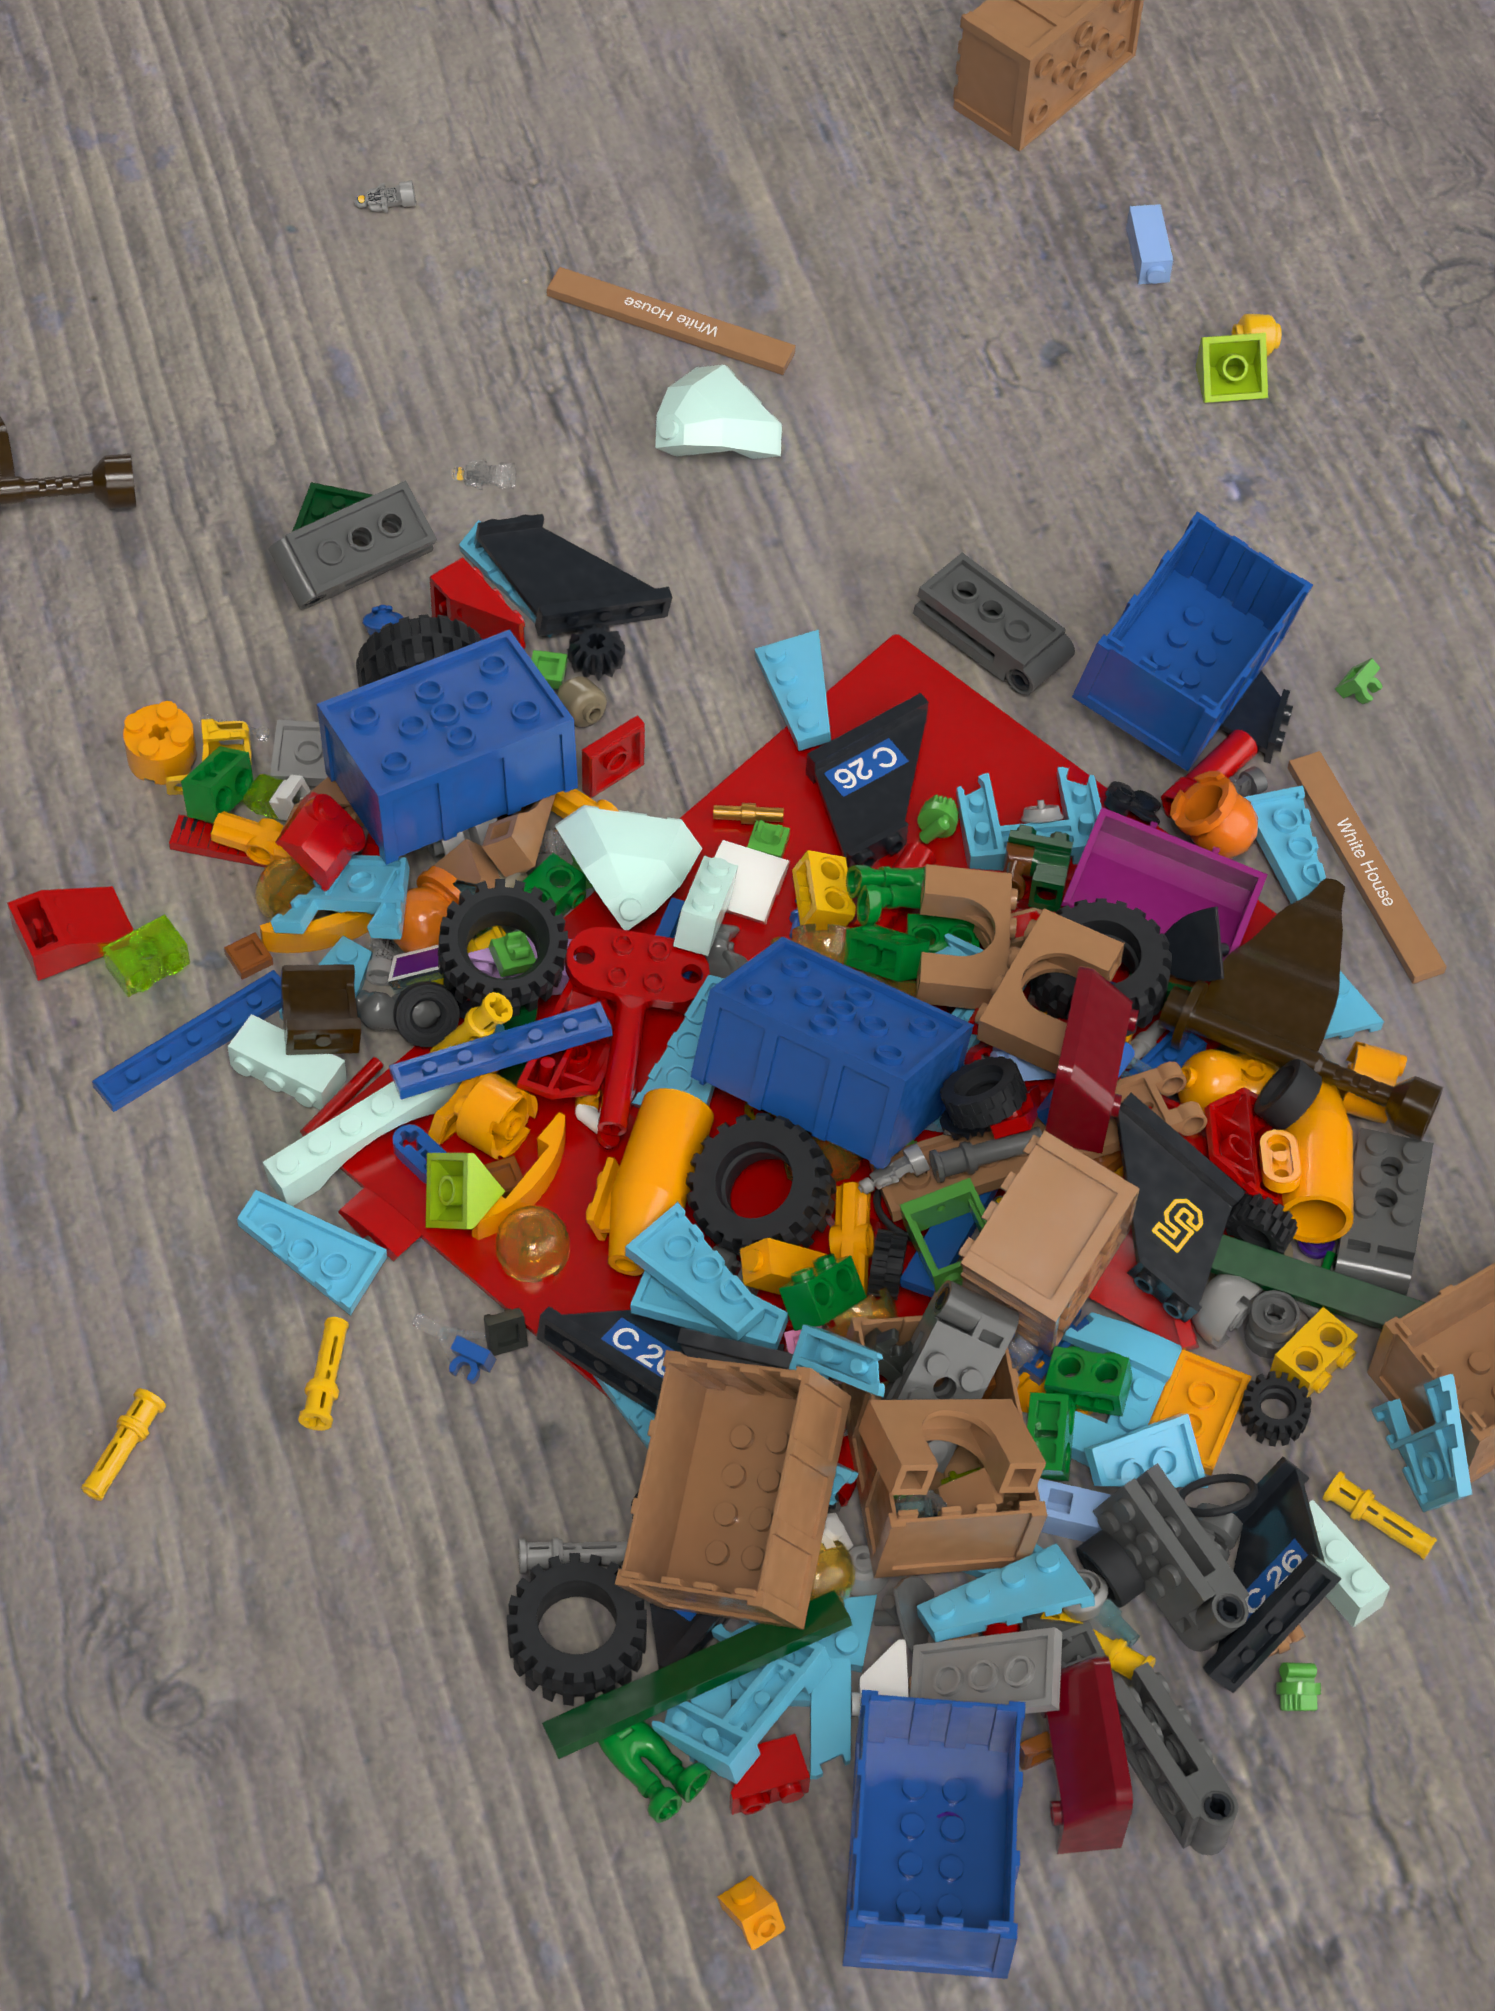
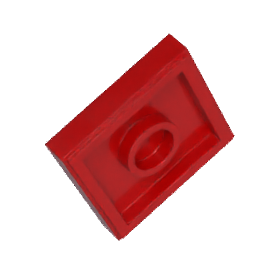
M638 715L582 749V791L588 797L596 796L644 765L645 723Z

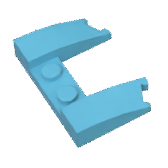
M1057 767V779L1064 820L1022 825L1032 826L1037 831L1036 835L1050 837L1055 831L1067 833L1069 841L1073 842L1071 858L1074 865L1080 861L1101 810V802L1094 775H1090L1087 785L1067 780L1069 768ZM989 773L978 776V783L981 786L978 790L968 795L964 794V789L961 786L957 787L956 790L967 867L970 869L1003 871L1010 830L1016 831L1021 824L1000 826Z
M1093 1312L1086 1317L1090 1322L1078 1332L1072 1327L1064 1333L1062 1339L1085 1351L1103 1354L1114 1352L1123 1357H1129L1133 1379L1123 1417L1108 1415L1106 1422H1102L1075 1411L1071 1458L1088 1467L1084 1448L1148 1425L1164 1385L1171 1377L1182 1351L1180 1345L1157 1334Z
M803 1324L789 1369L796 1370V1366L812 1368L826 1379L831 1377L874 1395L884 1397V1384L879 1383L878 1361L883 1359L881 1353L822 1328ZM840 1463L837 1464L829 1505L836 1503L834 1496L845 1483L852 1484L856 1480L858 1472Z
M748 1621L747 1625L732 1633L726 1631L721 1623L712 1629V1634L714 1638L721 1642L760 1623ZM814 1642L760 1667L763 1670L723 1719L685 1701L667 1710L664 1723L652 1721L653 1730L696 1761L703 1763L710 1770L737 1784L761 1755L757 1744L800 1691L809 1695L832 1667L826 1647Z
M829 1657L832 1667L812 1692L808 1695L800 1691L789 1705L810 1707V1779L823 1777L820 1765L840 1755L845 1766L851 1762V1657ZM757 1668L690 1699V1703L723 1719L731 1709V1705L737 1702L763 1669ZM690 1757V1762L695 1763L696 1760Z

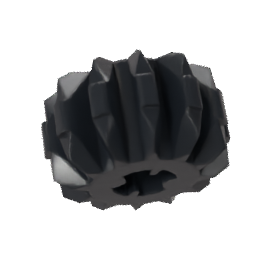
M594 622L590 629L580 626L578 634H571L569 648L567 649V658L572 663L574 673L582 672L583 677L586 678L594 675L598 681L603 674L613 677L615 669H621L623 656L625 655V645L621 641L619 632H610L608 624L602 628H597Z

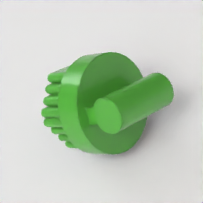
M934 795L922 806L918 816V825L922 830L919 836L922 842L928 844L935 838H945L955 832L959 811H957L958 808L952 798L947 799V797L943 798L942 796Z
M1283 1662L1279 1668L1282 1682H1276V1695H1280V1710L1317 1711V1695H1321V1683H1315L1317 1675L1316 1665L1314 1663Z

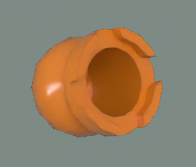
M1208 771L1194 777L1197 783L1191 786L1185 793L1180 790L1172 802L1170 816L1175 821L1176 826L1186 835H1191L1195 845L1212 851L1214 846L1220 848L1219 855L1232 859L1246 852L1256 839L1258 832V816L1251 802L1238 794L1234 783L1220 771Z
M431 866L428 870L423 871L416 880L418 888L407 890L401 939H392L405 953L438 945L442 918L447 916L448 906L452 901L459 905L461 891L453 885L457 878L442 868Z

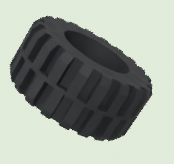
M424 614L418 615L419 618L409 619V616L400 618L398 623L392 624L390 622L382 626L379 633L375 631L369 636L367 643L365 642L358 653L359 657L356 660L359 687L365 686L483 639L472 627H467L464 622L458 619L451 621L447 616L437 615L436 618Z
M1096 898L1095 902L1088 903L1087 899L1075 902L1073 908L1066 905L1057 910L1056 914L1124 943L1121 962L1131 971L1132 975L1113 985L1133 1001L1132 1009L1139 1010L1135 1031H1127L1126 1036L1136 1033L1137 1026L1145 1028L1152 1022L1153 1016L1157 1015L1163 1007L1172 965V953L1169 951L1170 944L1166 935L1160 934L1161 927L1152 918L1150 920L1145 919L1146 913L1136 907L1134 910L1127 908V903L1118 900L1116 904L1108 903L1107 898ZM1052 972L1039 975L1030 980L1031 994L1036 997L1035 1003L1039 1010L1042 1012L1047 1011V1015L1053 1018L1068 1020L1076 978L1068 974Z
M757 1113L756 1119L751 1120L745 1114L736 1117L737 1124L729 1126L724 1122L716 1127L720 1133L713 1139L707 1135L701 1142L705 1149L701 1155L694 1153L690 1162L695 1168V1172L687 1173L686 1185L692 1192H689L686 1196L689 1207L694 1211L693 1217L697 1224L716 1245L736 1253L740 1258V1249L767 1237L796 1246L803 1245L805 1248L811 1246L815 1242L811 1236L816 1230L823 1233L828 1225L824 1220L825 1213L833 1214L835 1202L830 1196L836 1193V1181L831 1176L833 1169L823 1150L799 1124L794 1126L788 1118L780 1115L773 1120L769 1113ZM765 1159H777L787 1163L792 1170V1186L788 1197L778 1209L759 1218H744L734 1212L731 1207V1191L735 1180L745 1168Z

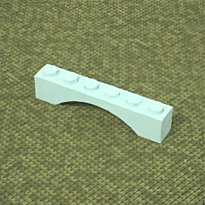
M462 1081L402 1100L399 1097L394 1082H391L263 1161L269 1184L284 1203L291 1206L298 1204L319 1191L347 1160L381 1135L414 1119L435 1114L454 1095Z

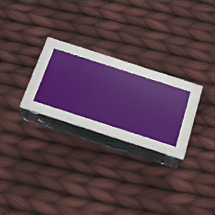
M438 945L395 955L388 978V983L392 989L397 990L417 982L444 978V973L440 974L438 968Z

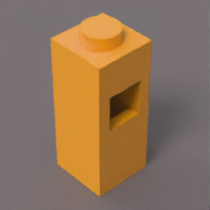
M767 1237L740 1249L743 1284L781 1295L779 1288L792 1280L790 1276L792 1273L807 1267L813 1268V1261L827 1254Z

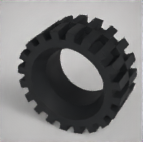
M495 879L494 888L488 889L486 881L476 884L474 895L471 894L468 888L461 892L459 895V905L454 901L451 902L447 908V916L442 918L440 925L437 956H439L440 974L444 973V985L448 991L454 987L456 988L455 999L463 1005L467 999H470L472 1001L471 1008L479 1007L482 1005L485 996L496 992L509 1000L513 1010L512 1017L520 1015L521 1006L525 1005L528 1012L537 1009L539 997L546 1002L552 996L553 986L558 987L562 978V972L564 971L568 931H564L565 920L562 913L555 916L557 905L550 898L545 903L541 902L543 891L534 886L531 893L524 891L525 882L515 880L514 888L505 887V879ZM496 925L510 926L521 930L530 938L535 946L537 959L526 972L519 976L504 979L491 977L481 972L471 962L467 953V946L470 940L485 928Z
M569 1553L570 1562L561 1564L559 1555L549 1558V1569L545 1571L537 1564L530 1569L531 1582L522 1577L516 1585L517 1596L511 1595L508 1604V1650L510 1659L513 1658L514 1670L519 1677L525 1674V1683L530 1690L534 1692L541 1685L544 1699L553 1702L555 1695L560 1694L563 1695V1705L574 1706V1697L584 1696V1703L595 1699L596 1693L602 1692L606 1694L615 1690L617 1682L621 1686L632 1681V1670L638 1673L642 1665V1653L645 1654L647 1609L644 1610V1599L615 1585L617 1572L620 1569L619 1565L611 1561L607 1569L603 1568L602 1557L591 1554L589 1563L580 1562V1553ZM586 1597L606 1607L613 1616L616 1626L612 1636L600 1648L584 1654H568L555 1649L542 1637L538 1625L543 1614L550 1606L562 1599Z

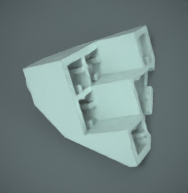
M723 364L697 367L668 387L656 417L655 448L674 456L734 451L751 459L781 456L782 424L761 404L762 402L748 387L744 386L734 376L735 374L728 366Z
M583 805L555 825L580 868L624 930L631 929L654 913L682 885L702 850L701 845L682 819L670 817L664 819L647 816V814L622 810L617 812Z

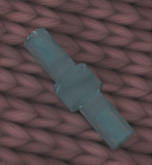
M1106 1600L1100 1613L1095 1618L1104 1628L1110 1627L1120 1638L1127 1641L1128 1647H1131L1139 1640L1140 1635L1120 1616L1122 1611L1111 1600Z

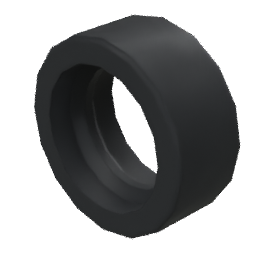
M1300 1059L1289 1061L1263 1087L1255 1102L1254 1112L1276 1130L1288 1128L1313 1103L1320 1091L1322 1077Z
M1100 1530L1076 1548L1077 1556L1084 1569L1097 1573L1106 1581L1108 1586L1107 1599L1118 1608L1125 1606L1145 1591V1582L1137 1567L1125 1550L1107 1532Z

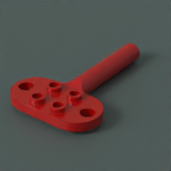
M591 927L578 933L568 946L565 969L571 983L584 993L609 999L616 1004L613 1035L597 1125L598 1130L604 1134L619 1136L627 1132L646 1009L651 1007L683 1009L690 1006L707 976L710 975L709 963L705 956L674 947L675 938L611 927ZM578 953H587L593 958V961L590 964L582 965L575 961L574 956ZM687 971H693L700 976L701 980L697 983H689L683 979L682 974Z

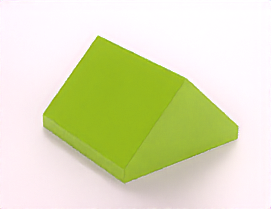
M1265 332L1201 337L1195 369L1204 403L1268 398Z
M427 1153L426 1228L474 1229L503 1195L505 1190L474 1153Z

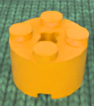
M163 701L159 704L149 705L137 710L135 713L129 714L125 718L123 738L128 766L137 778L143 781L146 778L154 780L155 784L166 785L167 777L189 774L191 766L197 757L193 724L189 716L177 708L175 703Z
M1355 1041L1346 1061L1350 1062L1347 1068L1394 1087L1398 1076L1401 1077L1404 1072L1407 1056ZM1338 1088L1347 1114L1377 1123H1386L1388 1119L1385 1113L1386 1107Z
M490 1072L481 1075L468 1096L464 1095L459 1098L454 1106L453 1114L458 1117L456 1124L457 1135L494 1159H498L499 1155L507 1158L521 1146L531 1129L525 1127L529 1116L535 1119L538 1103L534 1095L517 1088V1085L498 1074Z

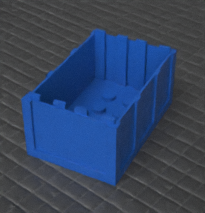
M1197 511L1184 535L1171 552L1167 550L1161 558L1154 575L1138 596L1134 594L1129 600L1121 618L1107 636L1104 634L1098 641L1072 698L1188 772L1284 640L1313 584L1304 578H1300L1293 572L1289 573L1275 564L1274 560L1261 552L1258 553L1251 549L1247 543L1236 536L1232 537L1218 528L1209 518Z
M510 630L317 704L325 772L331 782L335 781L378 845L380 856L386 865L399 860V856L442 839L447 841L457 837L459 832L506 813L509 816L521 811V807L561 791L566 793L578 788L574 718Z
M782 936L710 989L690 1077L698 1080L699 1084L703 1086L709 1083L748 1102V1105L758 1110L763 1109L775 1116L780 1115L788 1118L794 1125L799 1124L803 1129L811 1132L812 1136L823 1141L832 1142L869 1160L870 1164L874 1165L876 1169H884L890 1164L891 1158L936 1121L946 1110L941 1099L940 1089L943 1088L945 1080L963 1066L974 1025Z
M862 1690L855 1744L842 1966L1001 1979L1008 1978L1018 1933V1923H1014L1015 1884L1020 1868V1851L1016 1850L1017 1813L1023 1788V1772L1019 1771V1757L1026 1702L1009 1701V1704L1006 1705L878 1695V1691ZM943 1812H954L961 1818L956 1816L937 1818L936 1816Z

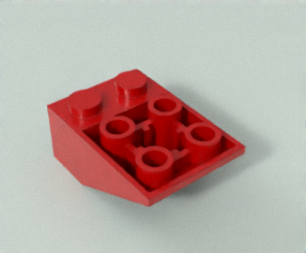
M462 557L429 576L432 617L437 618V615L447 616L451 621L458 619L464 622L467 627H472L483 640L510 630L523 649L526 648L524 641L525 621L522 615L517 610H512L505 603L498 589H492L487 584L483 574L477 567H472Z
M113 886L40 890L7 902L12 927L38 981L139 943Z

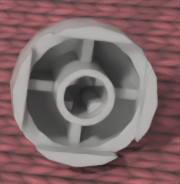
M1228 1274L1217 1275L1210 1282L1207 1281L1199 1304L1202 1308L1191 1318L1196 1332L1215 1349H1220L1230 1339L1225 1335L1226 1331H1232L1235 1328L1238 1330L1250 1314L1252 1303L1259 1296L1257 1294L1262 1292V1288L1240 1276Z

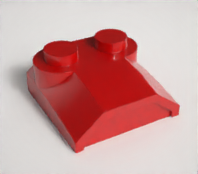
M311 792L302 799L275 843L278 846L280 845L325 892L333 885L351 857L364 848L365 834L361 826L331 796Z

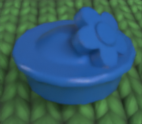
M379 605L371 609L372 613L367 614L363 618V624L366 627L367 633L372 635L375 631L379 633L382 626L390 622L392 624L398 623L399 619L404 617L397 612H393L392 606Z

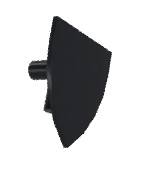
M1218 907L1201 909L1187 914L1165 932L1164 935H1166L1170 944L1169 951L1172 953L1170 974L1191 982H1197L1198 980L1210 982L1224 979L1222 957L1228 955L1229 946L1221 942Z

